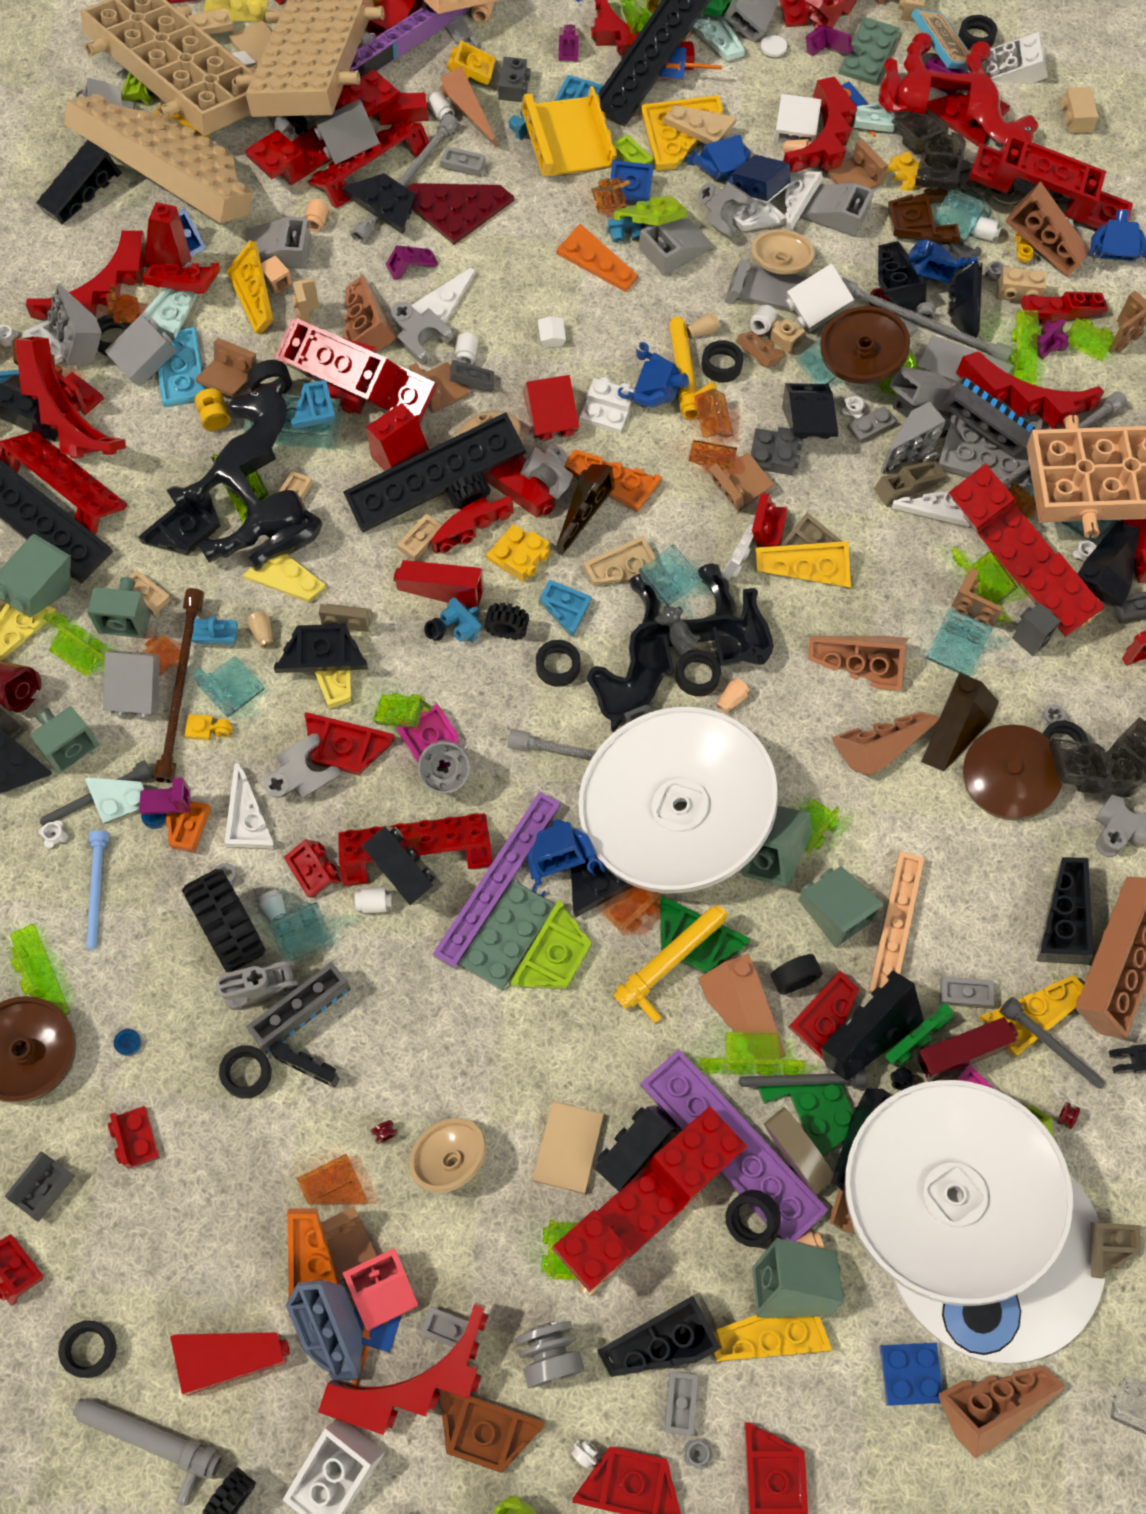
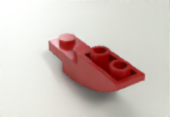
M1065 291L1062 297L1023 296L1020 300L1025 318L1039 319L1040 325L1046 321L1056 323L1059 319L1066 321L1087 319L1108 311L1103 293Z
M507 496L492 503H488L486 498L483 497L459 510L439 528L431 539L434 554L438 552L446 553L453 546L460 543H470L476 537V528L484 529L491 522L508 519L511 514H514L511 497Z

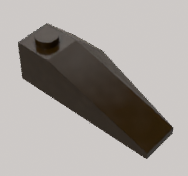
M591 464L587 470L584 469L580 473L556 545L559 555L562 556L615 488L613 467L610 465Z
M962 673L958 674L922 758V763L944 772L990 723L999 701L982 681Z

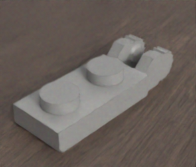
M458 14L450 20V24L445 28L455 44H459L460 40L464 42L469 41L472 46L479 49L476 38L462 16L458 17Z

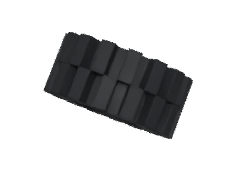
M480 472L460 478L459 481L453 482V485H450L449 489H447V494L455 509H462L483 497L486 498L491 492L484 474Z
M494 603L488 608L484 628H486L487 632H491L492 636L498 635V638L522 639L526 635L529 614L524 609L519 610L520 607L517 605L512 607L510 603L508 605H505V603H500V605Z
M239 1467L235 1468L224 1479L221 1486L216 1489L215 1494L209 1499L210 1501L206 1504L202 1514H236L252 1493L256 1482Z

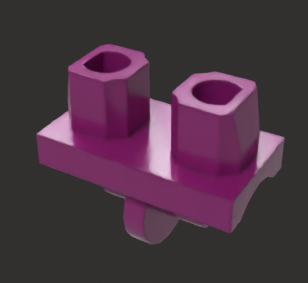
M1059 319L1055 324L1046 321L1041 328V335L1043 336L1034 333L1030 337L1029 347L1037 350V356L1042 360L1051 351L1058 350L1062 352L1069 347V336L1063 331L1066 320Z

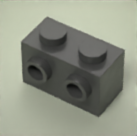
M504 56L498 83V100L522 102L523 95L528 93V83L526 81H530L531 68H527V59Z
M1038 603L1033 609L1028 607L1021 614V620L1014 627L1015 633L1012 639L1034 656L1049 643L1061 621L1053 615L1050 609Z

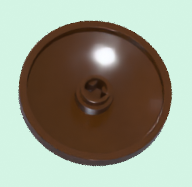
M874 306L854 307L835 316L825 327L820 342L821 357L827 369L844 381L855 384L877 383L893 376L905 364L910 350L909 331L905 323L889 310Z
M1002 725L984 732L972 743L964 759L963 780L967 792L981 809L1000 819L1024 820L1042 813L1055 801L1063 784L1064 766L1058 749L1044 734L1027 726Z
M32 996L10 998L0 1002V1101L19 1104L37 1100L53 1091L67 1076L76 1052L75 1032L68 1017L51 1002Z

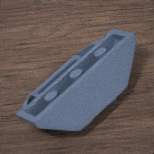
M324 1280L298 1282L286 1303V1307L304 1352L319 1367L329 1372L328 1376L332 1380L359 1379L361 1376L362 1331L345 1287Z

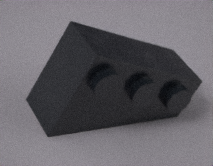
M384 826L365 842L362 847L409 905L420 904L443 884L435 873L422 862L417 851L403 841L405 837L396 827Z
M656 1105L648 1106L646 1109L641 1107L631 1118L634 1123L627 1130L624 1127L615 1136L614 1140L617 1143L612 1149L606 1148L596 1159L599 1164L594 1169L617 1191H620L635 1177L655 1151L662 1147V1143L667 1137L678 1129V1126Z

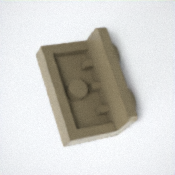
M320 604L319 616L322 625L345 624L349 630L368 632L372 610L334 604Z

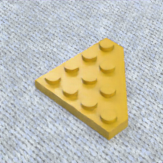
M719 95L641 104L640 111L656 171L676 169L686 158V154H689L700 142L664 124V117L674 105L723 114Z

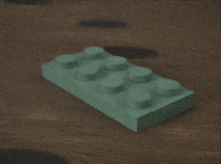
M863 17L851 43L852 53L846 54L838 74L876 85L884 68V63L888 59L897 39L900 28Z
M512 881L461 958L459 966L503 991L535 941L555 904Z

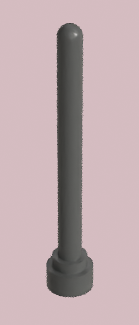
M143 760L137 763L136 767L132 768V772L116 780L141 781L144 779V781H147L154 776L147 762ZM91 793L43 816L40 819V824L44 826L49 822L57 821L93 803L94 800Z
M1011 997L1002 1005L999 1012L1008 1020L1012 1019L1013 1021L1017 1020L1096 1088L1101 1089L1104 1087V1080L1026 1015L1022 1004L1016 998Z
M865 1068L847 1081L836 1073L742 1076L738 1080L741 1087L848 1084V1086H853L854 1089H865L867 1082Z

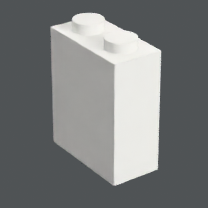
M781 94L774 143L784 145L785 140L810 139L813 142L817 134L821 99Z
M832 263L788 290L787 299L785 300L788 308L791 311L795 310L798 315L796 319L800 327L806 328L808 332L813 331L853 306L854 303L853 296Z

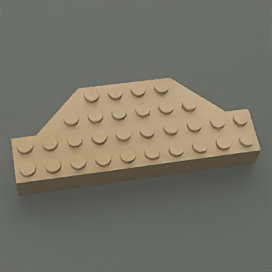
M98 94L67 100L64 125L219 223L249 215L253 192L246 188L243 183L237 182L234 156L228 153L224 147L215 145L209 138L199 135L193 128L180 123L177 118L167 117L163 120L158 114L111 104Z

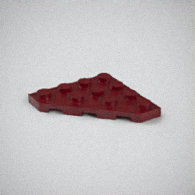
M412 183L407 187L416 195V201L411 210L453 245L514 201V196L501 185Z

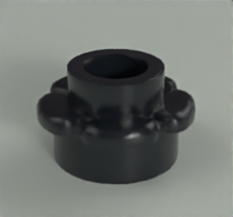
M433 618L426 622L424 632L427 638L433 639V641H440L445 635L446 627L439 618Z
M898 1068L890 1074L892 1087L897 1090L913 1086V1082H916V1076L911 1075V1071L906 1068Z

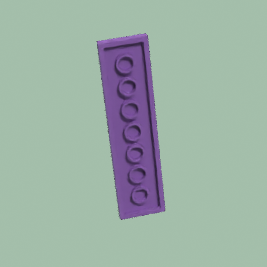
M680 1049L640 1083V1087L681 1131L711 1106L747 1145V1148L724 1168L720 1174L739 1195L748 1190H760L770 1195L777 1203L781 1213V1224L778 1232L775 1234L779 1239L796 1242L828 1211V1208ZM747 1203L767 1225L764 1212L758 1206Z

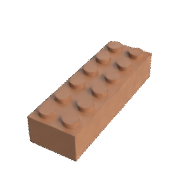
M1129 876L1126 877L1120 889L1118 900L1112 909L1111 918L1103 932L1102 941L1094 955L1093 964L1086 976L1084 987L1077 998L1075 1007L1097 1033L1126 1039L1146 988V878Z

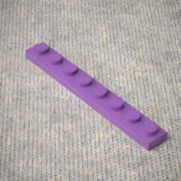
M539 791L433 953L435 958L456 969L461 958L526 861L527 854L536 841L537 833L548 827L559 810L560 802Z

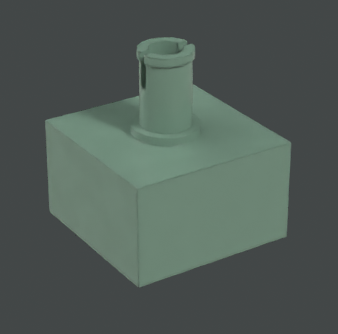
M122 577L119 589L93 588L87 613L98 634L145 639L151 614L142 593L133 591L136 582L132 578Z
M69 706L56 716L52 714L49 708L42 709L47 718L39 711L36 719L40 721L42 726L29 734L42 755L58 774L99 746L88 725L72 706Z

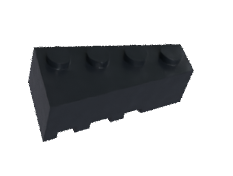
M87 140L71 161L67 163L62 172L53 180L48 189L40 196L36 204L46 215L63 225L82 208L84 201H91L99 188L105 189L110 184L108 181L113 176L119 177L122 172L107 151Z
M1062 857L1057 868L1036 961L1088 964L1093 957L1088 858Z
M893 970L887 976L888 982L882 988L877 986L871 993L873 998L864 1007L859 1006L853 1012L852 1020L848 1024L843 1023L820 1047L826 1067L846 1081L924 1022L915 984Z

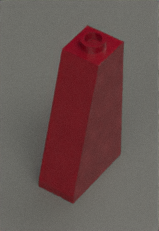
M1002 1017L920 1050L917 1060L928 1082L936 1081L1014 1046L1017 1042L1016 1037L1019 1035L1012 1022L1008 1023L1006 1018Z

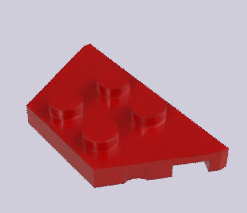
M959 92L928 101L927 113L977 147L980 144L984 145L987 132L975 119H972L970 122L965 121L966 95Z
M305 712L304 715L307 735L317 733L320 736L319 745L310 751L312 763L327 768L334 766L340 768L343 772L360 775L395 741V734L308 712Z
M745 1422L748 1514H808L804 1450L754 1426L750 1422Z
M611 1446L572 1499V1503L620 1514H681L667 1459Z

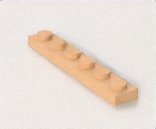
M902 851L898 854L868 990L869 994L877 986L882 988L888 982L887 976L892 970L898 974L901 972L924 857Z

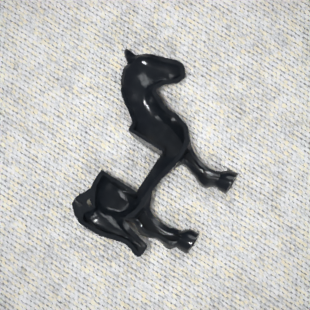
M284 379L277 385L266 384L247 394L233 397L228 405L229 414L234 418L248 419L254 424L245 433L228 442L219 452L207 474L200 481L188 487L173 486L166 489L176 507L181 509L188 503H201L216 485L222 483L230 489L247 509L245 522L233 534L216 540L205 538L197 543L209 563L219 557L228 558L240 549L253 546L259 536L265 535L271 538L270 541L248 559L252 569L258 571L268 560L293 553L307 546L320 533L322 527L321 519L306 510L305 504L298 493L293 490L280 491L260 502L245 478L247 475L276 460L272 447L283 428L287 412L286 401L282 397L285 385Z
M712 563L700 567L697 571L700 582L707 585L712 592L716 608L713 615L701 619L683 620L688 624L693 634H700L701 639L697 642L712 641L715 657L721 666L739 664L742 661L755 665L765 664L772 654L774 645L768 623L757 606L758 590L756 588L743 589L741 618L735 617L738 606L729 593V582L722 577L719 565ZM646 573L637 574L629 580L632 590L639 594L644 602L645 613L642 624H639L630 636V665L626 678L616 676L605 667L600 666L593 667L587 675V683L596 696L603 716L611 721L612 732L617 730L621 720L625 718L623 713L646 704L648 705L653 699L663 677L674 673L669 649L670 646H673L670 640V628L668 625H661L655 620L659 616V609L662 604L661 592L653 587L652 576Z

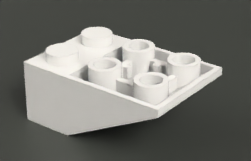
M1039 32L991 48L989 58L981 64L985 74L993 82L1034 83L1048 78L1045 52Z

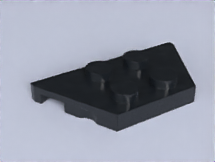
M385 173L342 187L344 195L403 234L405 232L407 219L410 218L411 209L416 201L414 192Z
M208 493L199 504L188 503L181 509L174 506L138 536L140 542L188 555L198 546V542L208 538L221 527L210 494Z
M345 624L297 625L292 633L291 640L287 642L283 649L282 657L279 662L274 664L275 673L368 670L367 661L360 653L355 640L352 639Z
M0 728V795L17 787L28 785L36 780L49 777L52 774L49 769Z
M586 859V863L571 868L574 916L578 917L634 886L616 877L606 867L605 872H603L599 865H596L593 869L596 876L592 875L587 868L589 860Z

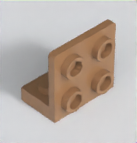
M862 139L856 142L853 158L843 162L841 167L828 170L827 175L835 184L857 183L873 189L883 184L888 165Z
M1136 290L1129 294L1117 319L1120 328L1108 351L1110 354L1116 350L1121 352L1127 347L1129 341L1132 339L1134 341L1138 340L1144 333L1143 328L1146 325V299Z
M217 338L213 342L214 361L196 377V383L211 389L220 390L221 393L227 396L235 397L248 384L247 375L249 370L256 365V353Z
M449 362L428 372L424 369L421 370L417 363L409 366V371L438 384L428 405L432 413L470 394L466 385L450 381Z
M749 453L744 454L726 468L721 469L717 463L709 468L713 482L737 512L760 497L761 493L767 492L774 486L771 479Z
M970 568L953 601L952 607L960 615L967 616L969 614L977 618L976 621L983 626H989V624L994 626L1004 608L974 594L980 582L976 580L979 571Z
M354 1206L321 1222L338 1283L345 1280L343 1272L377 1256Z

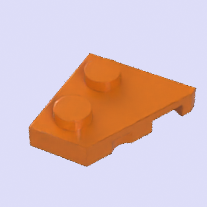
M190 801V812L167 813L166 824L169 828V846L172 849L195 853L211 807L205 803Z

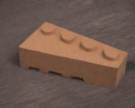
M1041 181L1012 210L1005 220L1007 224L1066 276L1071 274L1082 263L1090 251Z

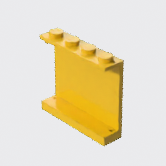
M590 86L588 97L535 103L532 93L524 94L521 110L542 177L612 167L613 160L617 157V150L612 145L611 131L607 129L605 113L601 111L600 98L596 94L594 86Z

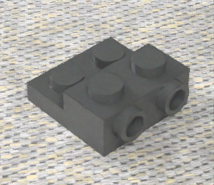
M778 427L777 432L755 428L751 456L763 471L792 476L794 468L798 469L801 456L796 454L797 450L801 451L803 439L793 437L790 428Z

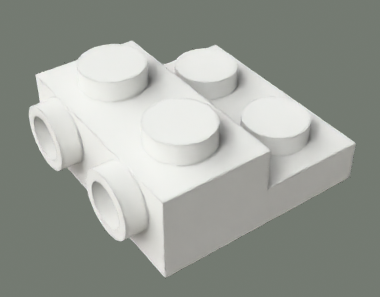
M605 377L600 379L594 378L587 393V400L579 421L621 433L633 402L632 398L622 399L618 395V389L623 387L621 392L625 395L629 392L633 393L634 390L626 383L616 385Z

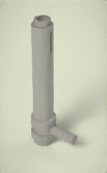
M80 1398L74 1407L73 1416H76L77 1421L176 1463L179 1469L186 1471V1477L176 1499V1503L179 1505H187L198 1477L213 1479L221 1465L223 1456L217 1454L218 1451L212 1447L203 1448L202 1443L193 1439L187 1441L93 1399Z

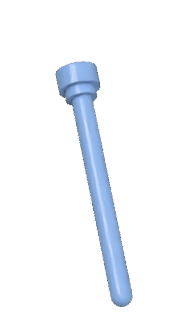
M102 830L90 831L88 843L91 845V849H93L86 943L89 950H94L97 947L103 850L109 844L110 836L109 832Z

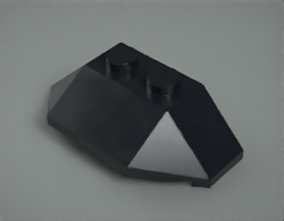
M983 262L974 263L957 275L954 285L950 284L948 297L952 298L947 309V314L951 315V323L962 333H967V335H972L977 338L980 331Z
M12 375L0 380V418L29 432H37L45 439L55 442L58 437V429H52L51 425L41 424L38 399H32L31 395L21 394L20 377Z

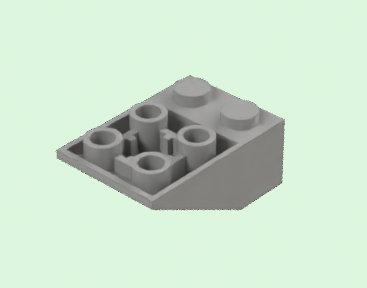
M857 183L819 185L800 217L856 237L870 209L875 190Z
M284 217L248 229L246 244L249 240L256 242L261 263L276 256L285 267L306 268L311 239L308 218Z
M679 219L659 226L650 225L640 231L639 249L663 275L714 248V245L690 219Z
M57 285L55 294H52V307L48 311V321L53 326L55 339L59 341L60 353L65 357L67 365L93 364L102 335L97 319L61 285Z
M930 401L912 410L888 449L881 469L882 474L889 470L894 472L905 461H914L919 452L924 448L933 446L935 449L937 446V441L942 434L946 420Z

